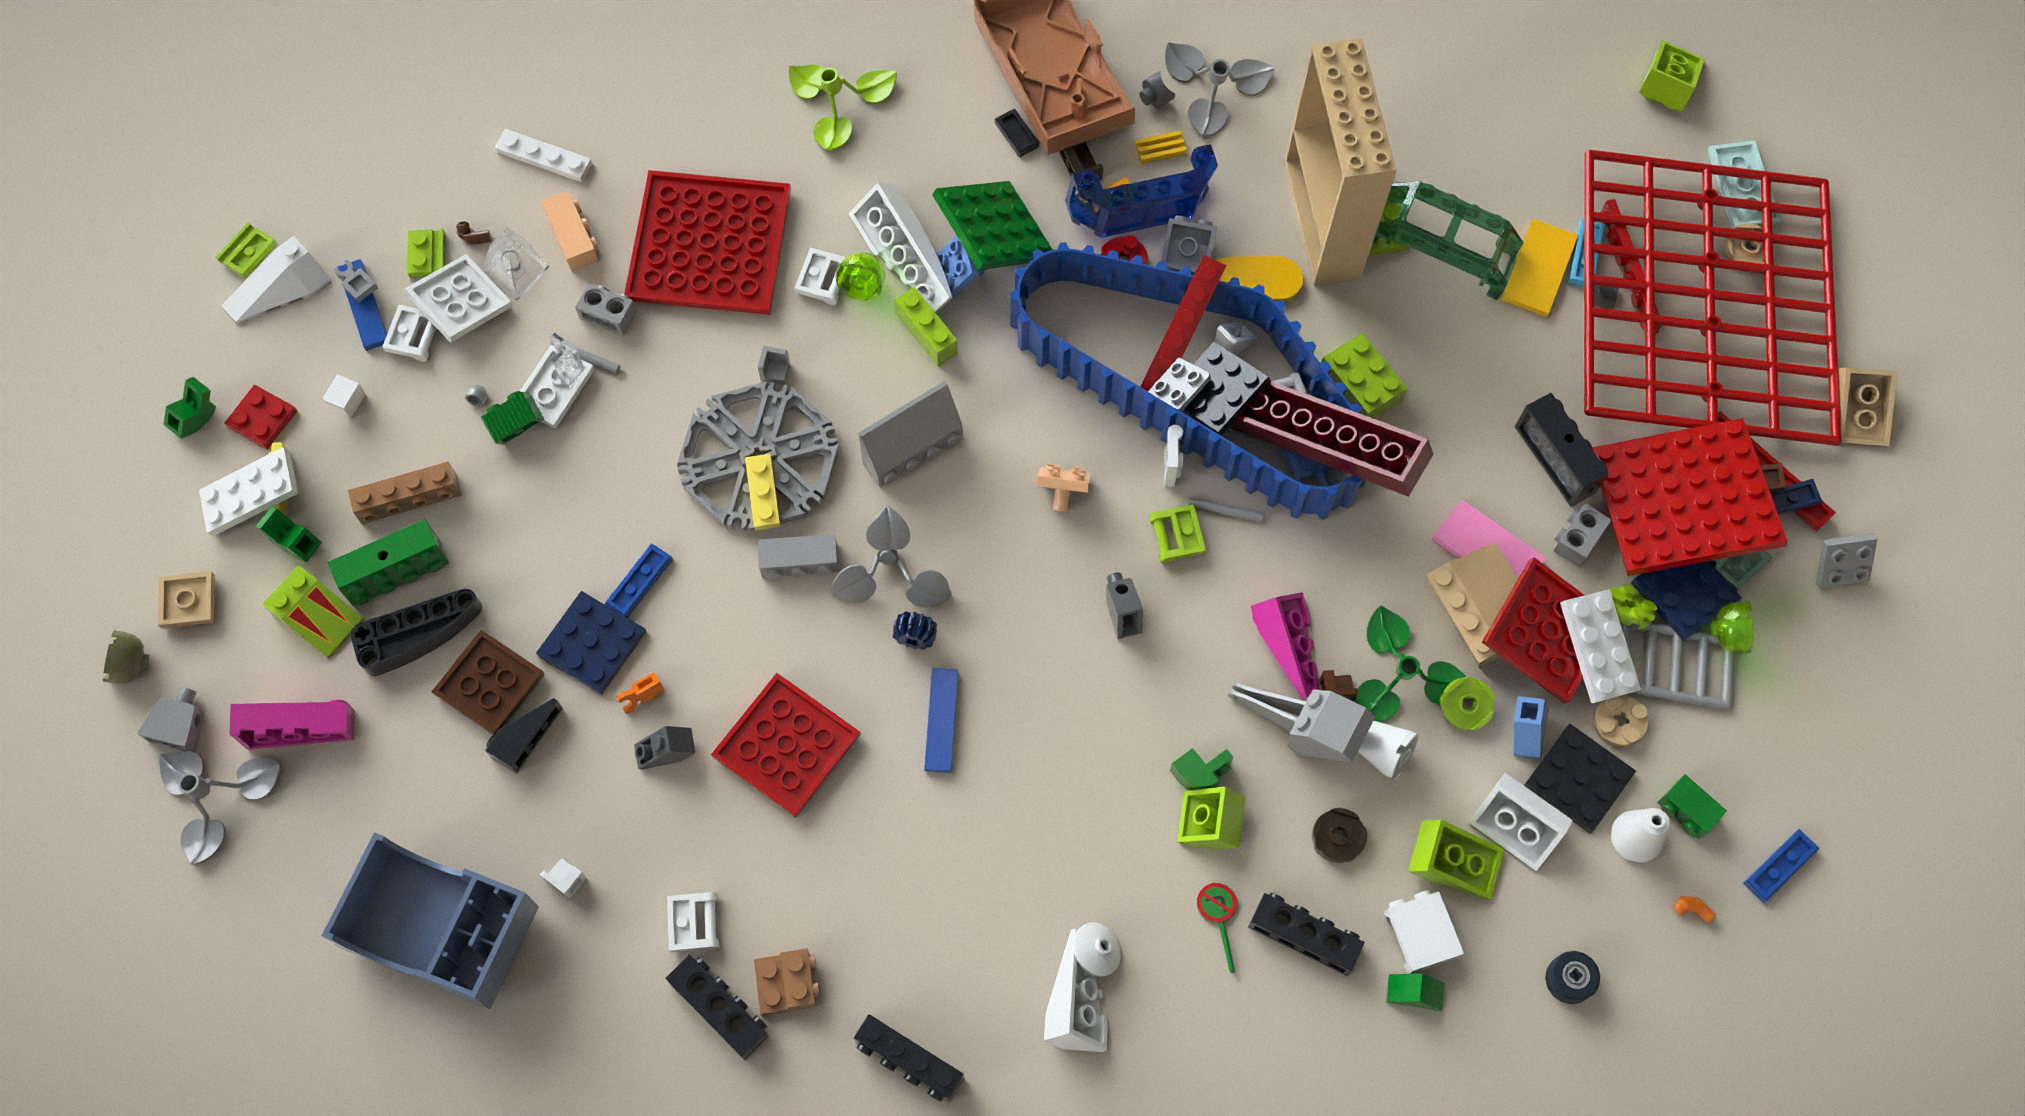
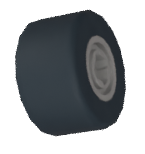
M1569 951L1564 952L1551 961L1546 970L1545 980L1547 988L1553 997L1563 1003L1577 1004L1595 994L1599 987L1601 976L1597 964L1591 957L1582 952Z

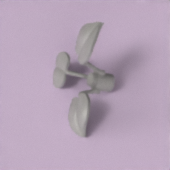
M1168 42L1165 50L1167 70L1178 81L1187 82L1191 80L1193 74L1200 76L1209 71V80L1214 84L1210 100L1205 98L1196 99L1188 109V119L1191 125L1202 136H1210L1217 133L1226 122L1227 108L1221 102H1214L1218 85L1223 84L1227 76L1231 82H1236V88L1239 92L1252 96L1259 94L1265 89L1275 70L1273 66L1265 62L1252 59L1239 60L1233 64L1232 68H1230L1226 60L1217 59L1213 61L1212 65L1208 64L1206 68L1202 69L1204 58L1199 49L1191 45Z
M887 505L869 524L866 531L867 542L877 550L871 570L867 573L866 568L861 564L850 565L836 576L831 586V594L849 602H863L869 599L876 590V582L871 576L874 575L878 563L890 565L897 562L907 582L911 584L906 590V597L912 604L924 608L935 607L946 602L952 595L946 578L938 571L924 570L919 572L914 580L910 577L897 550L905 548L909 543L910 530L904 519Z
M183 751L160 754V774L166 789L174 795L182 796L186 794L190 796L191 802L196 805L204 820L195 819L189 822L181 834V847L190 864L196 865L211 858L220 849L225 839L223 823L219 820H210L209 814L199 801L209 794L210 786L241 788L242 795L247 799H263L272 792L277 783L281 770L278 761L264 757L250 759L237 770L236 775L240 782L230 783L202 778L204 763L202 758L194 752Z

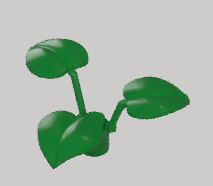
M1381 605L1375 610L1369 620L1366 635L1367 641L1376 653L1382 654L1390 650L1393 655L1400 659L1396 665L1397 677L1387 688L1382 681L1377 679L1363 682L1357 689L1358 695L1355 703L1366 707L1376 716L1374 721L1382 722L1391 718L1399 708L1400 698L1391 690L1401 679L1410 680L1418 674L1422 680L1427 681L1424 686L1427 698L1431 702L1440 705V697L1445 688L1452 681L1466 676L1457 667L1444 661L1434 662L1429 665L1427 670L1428 676H1426L1423 670L1420 669V663L1415 657L1405 656L1397 652L1395 648L1404 647L1409 640V626L1402 617Z

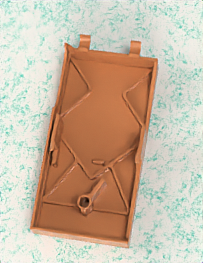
M973 0L975 22L1047 155L1135 124V107L1129 103L1101 54V47L1104 45L1100 40L1099 34L1089 19L1085 20L1084 30L1070 0Z

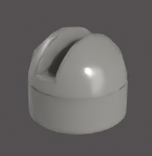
M480 385L471 386L465 396V400L469 404L478 407L483 406L487 399L486 390Z

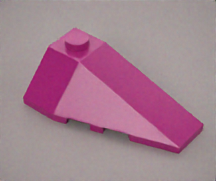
M1303 592L1275 597L1250 606L1252 618L1258 632L1301 698H1308L1312 690H1320L1317 665L1311 660L1310 651L1314 648V642L1308 637L1307 626L1311 625V618Z

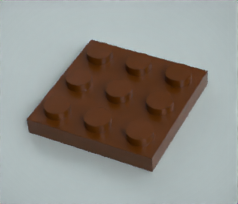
M480 630L431 692L493 735L497 734L505 726L545 673Z

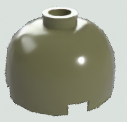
M114 630L111 637H115L116 640L114 639L113 644L108 646L103 672L109 675L103 678V682L125 684L136 679L141 669H147L149 654H144V645L135 635Z

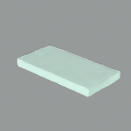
M1755 140L1709 146L1707 150L1712 165L1765 171ZM1715 175L1721 196L1761 201V180ZM1771 190V201L1772 203H1775V199ZM1725 207L1732 229L1741 224H1755L1762 228V211ZM1772 212V227L1779 226L1782 222L1779 213Z

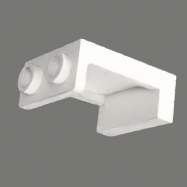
M1429 890L1414 895V900L1405 902L1404 899L1389 903L1390 908L1384 912L1385 917L1391 921L1406 960L1404 968L1407 974H1415L1457 960L1464 954L1439 891L1432 894Z

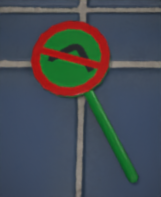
M1211 883L1200 890L1197 897V908L1206 920L1219 923L1229 971L1234 973L1235 968L1224 921L1229 920L1234 915L1237 908V898L1228 886L1221 883Z

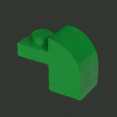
M195 377L186 379L183 399L166 406L163 425L180 439L200 430L211 419L216 409V406L209 401L211 391Z
M271 507L255 526L269 537V540L276 546L304 562H307L322 544L305 527L295 524L275 507Z
M1192 748L1172 763L1170 772L1188 790L1217 788L1219 779L1216 775L1220 778L1232 768L1230 764L1233 756L1226 749L1209 763L1205 764Z

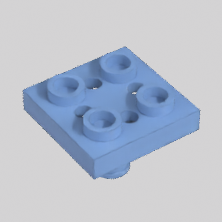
M957 235L937 254L953 299L978 275L982 276L985 273V270H978Z

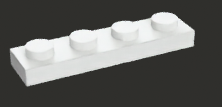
M508 129L504 130L495 146V150L499 154L581 183L592 165V161L588 157Z

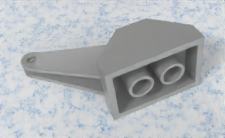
M1234 683L1232 688L1235 691L1231 690L1228 694L1235 702L1248 707L1289 731L1288 747L1300 756L1353 762L1376 717L1366 707L1332 691L1312 690L1307 701H1302L1254 689L1240 683ZM1285 712H1288V713L1297 715V716H1299V717H1298V718H1295V717H1293V716H1291V715H1289V714H1287V713H1285Z

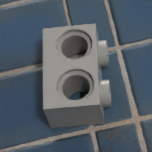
M588 284L575 306L579 319L624 336L636 314L633 300L624 294L617 295L601 285L594 286ZM618 310H622V312L619 314H613Z
M1586 503L1580 511L1575 508L1567 520L1571 523L1569 528L1566 530L1562 527L1554 539L1558 544L1553 551L1578 567L1582 565L1611 522L1609 517ZM1582 521L1588 522L1591 527H1586ZM1569 540L1575 541L1579 547L1571 545Z

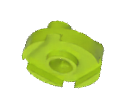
M1623 584L1622 587L1610 589L1619 621L1629 627L1634 623L1640 625L1637 629H1647L1655 619L1657 606L1637 594L1636 589L1631 585Z
M1471 677L1458 678L1445 688L1440 697V705L1445 719L1451 725L1464 730H1476L1485 726L1491 720L1494 713L1493 702H1495V696L1493 691L1485 682ZM1464 698H1473L1474 701L1471 703L1473 708L1471 710L1468 708L1463 709Z

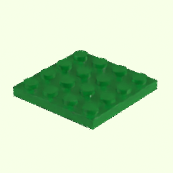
M1010 181L936 188L932 194L978 270L1029 264L1033 260V252L1037 249L1044 253L1053 250Z

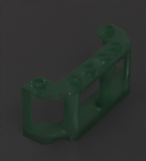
M1421 181L1392 183L1387 200L1402 206L1396 219L1379 222L1372 244L1376 245L1378 238L1383 237L1387 239L1386 244L1390 245L1392 240L1416 249L1480 278V286L1483 287L1484 284L1490 286L1486 296L1497 300L1507 286V277L1516 255L1524 243L1510 221L1498 214L1481 209L1476 204L1463 201L1453 194L1445 193L1431 184H1425ZM1414 198L1453 215L1443 237L1407 222L1406 217ZM1462 219L1499 235L1492 258L1482 256L1455 243L1454 238ZM1504 252L1510 255V258L1502 274L1498 264Z

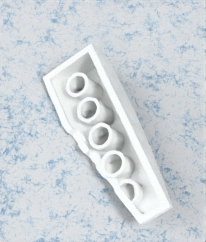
M877 183L853 208L849 215L871 251L876 256H880L886 262L885 265L901 277L900 280L905 285H909L911 288L915 287L934 312L937 313L952 298V294L936 252L897 185Z

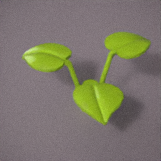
M820 65L789 66L790 84L797 96L802 99H813L819 94L820 90H824L829 95L833 118L824 117L820 119L813 129L816 142L829 151L838 149L847 143L853 130L850 119L847 117L838 118L834 95L840 92L842 84L857 95L862 94L864 101L875 104L885 101L891 95L897 79L895 71H871L857 79V89L847 82L844 76L839 77L834 68H824Z

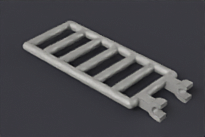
M1620 622L1629 653L1632 629L1647 632L1643 684H1639L1641 690L1632 693L1721 710L1731 708L1735 639L1733 637L1698 631L1688 638L1689 640L1698 641L1695 694L1680 691L1683 640L1669 625L1652 622L1647 629L1641 630L1637 629L1640 625L1632 623L1629 627ZM1658 634L1673 636L1669 689L1654 687ZM1709 643L1724 646L1721 699L1706 696ZM1584 679L1581 680L1580 684H1585Z

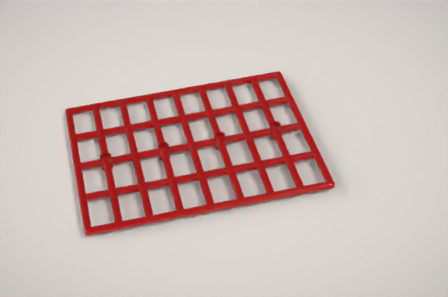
M1590 149L1585 151V415L1694 428L1720 423L1718 422V398L1768 404L1769 428L1746 425L1750 436L1833 446L1840 445L1842 435L1828 179ZM1594 160L1643 166V187L1594 181ZM1653 167L1702 173V194L1653 188ZM1712 174L1761 180V201L1718 196L1717 191L1712 189ZM1771 182L1819 187L1820 208L1772 203ZM1594 191L1643 196L1644 218L1594 212ZM1654 198L1697 203L1698 208L1703 210V225L1654 219ZM1713 205L1762 211V232L1713 226ZM1772 212L1821 218L1822 240L1773 234ZM1594 222L1644 228V249L1594 243ZM1654 229L1703 235L1704 257L1655 251ZM1714 236L1763 242V264L1720 259L1719 254L1714 251ZM1773 244L1822 249L1823 271L1774 265ZM1594 253L1644 259V281L1594 275ZM1654 260L1698 266L1699 270L1704 273L1705 288L1656 283ZM1714 268L1764 274L1765 296L1715 290ZM1774 275L1824 281L1825 303L1775 297ZM1594 285L1645 291V313L1594 307ZM1655 292L1705 298V321L1655 315ZM1715 300L1765 306L1766 328L1722 323L1721 319L1715 316ZM1775 307L1825 313L1826 335L1777 330ZM1594 317L1645 323V346L1594 340ZM1655 325L1700 330V333L1706 337V353L1655 347ZM1716 332L1766 338L1767 361L1716 355ZM1777 340L1827 345L1828 368L1777 362ZM1594 350L1645 356V379L1594 373ZM1656 358L1706 363L1707 387L1656 381ZM1717 365L1767 371L1768 394L1723 389L1722 384L1717 382ZM1778 372L1828 378L1829 401L1780 396L1778 392ZM1594 383L1646 389V413L1594 407ZM1656 391L1701 396L1702 400L1707 403V420L1656 414ZM1779 406L1829 411L1831 435L1780 429Z

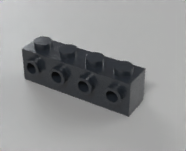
M868 1014L854 1036V1041L858 1044L856 1049L869 1057L874 1054L882 1059L880 1064L892 1072L895 1069L905 1074L903 1078L916 1087L919 1084L929 1089L927 1094L939 1102L945 1099L950 1103L964 1080V1073Z

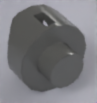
M1161 71L1156 72L1142 82L1143 90L1139 95L1146 106L1152 104L1154 107L1160 108L1175 99V93L1169 90L1163 83Z

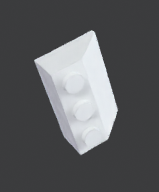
M1504 773L1469 823L1537 871L1567 833L1573 820Z

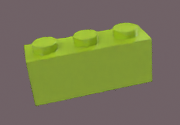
M915 287L894 299L896 315L937 366L958 354L957 339Z

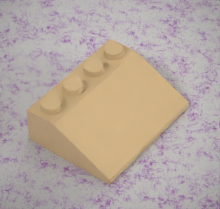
M1497 543L1452 560L1426 574L1430 586L1480 669L1501 658L1481 642L1518 580Z

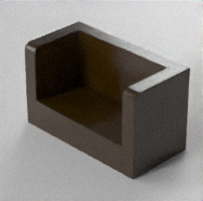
M1086 142L1075 146L1072 145L1059 151L1076 189L1103 180L1104 168L1102 164H1096Z

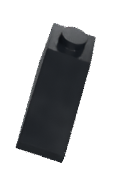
M552 698L502 727L497 734H493L490 737L485 752L490 758L517 774L563 709L558 700Z

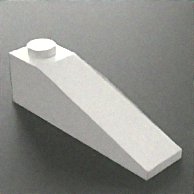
M293 236L276 248L227 299L222 307L239 324L263 315L271 308L279 305L281 307L287 306L290 301L301 297L303 299L311 297L328 285L331 280L307 249Z
M1072 929L1046 1011L1044 1040L1062 1049L1105 1052L1107 1051L1108 1022L1107 1016L1102 1015L1100 999H1103L1102 989L1097 988L1096 976L1087 973L1076 960L1073 950V939L1077 929Z

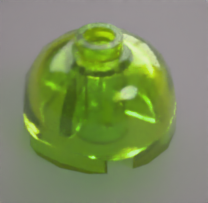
M854 252L847 255L839 264L835 280L839 288L842 286L847 290L846 295L849 297L868 301L872 300L873 296L881 293L886 274L883 264L877 257L867 252Z
M1749 601L1728 603L1718 611L1716 620H1711V636H1717L1719 645L1729 652L1740 654L1752 652L1750 648H1753V619L1747 617V611H1752Z

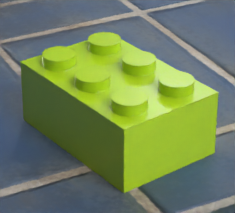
M1363 332L1322 358L1321 363L1329 362L1332 366L1329 376L1334 383H1344L1347 388L1344 396L1351 405L1360 404L1362 407L1361 414L1373 419L1401 403L1408 390V387Z

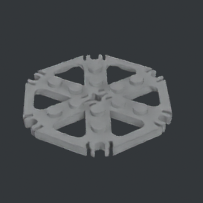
M768 381L713 395L711 396L712 400H706L707 406L710 407L708 411H702L698 407L696 410L699 417L693 412L677 462L679 475L689 474L687 478L681 479L684 490L724 527L726 521L728 522L729 529L733 528L735 522L740 521L742 522V532H745L747 528L749 532L755 531L745 457L755 456L757 451L764 455H771L775 489L791 504L787 511L779 513L780 524L806 517V513H812L810 506L807 505L808 502L814 501L820 505L821 500L819 496L823 500L825 499L839 450L837 437L832 439L827 437L829 434L835 433L834 426L826 416L793 387H791V391L788 394L786 384H784L780 392L774 391L776 387L775 382H771L768 385ZM750 399H759L761 401L752 432L728 411L730 405ZM790 407L798 408L814 423L812 428L779 436L786 410ZM704 430L711 431L730 448V450L697 459L693 457L699 434ZM816 454L822 455L825 459L819 481L813 485H810L786 462ZM738 476L728 508H719L703 493V487L708 483Z

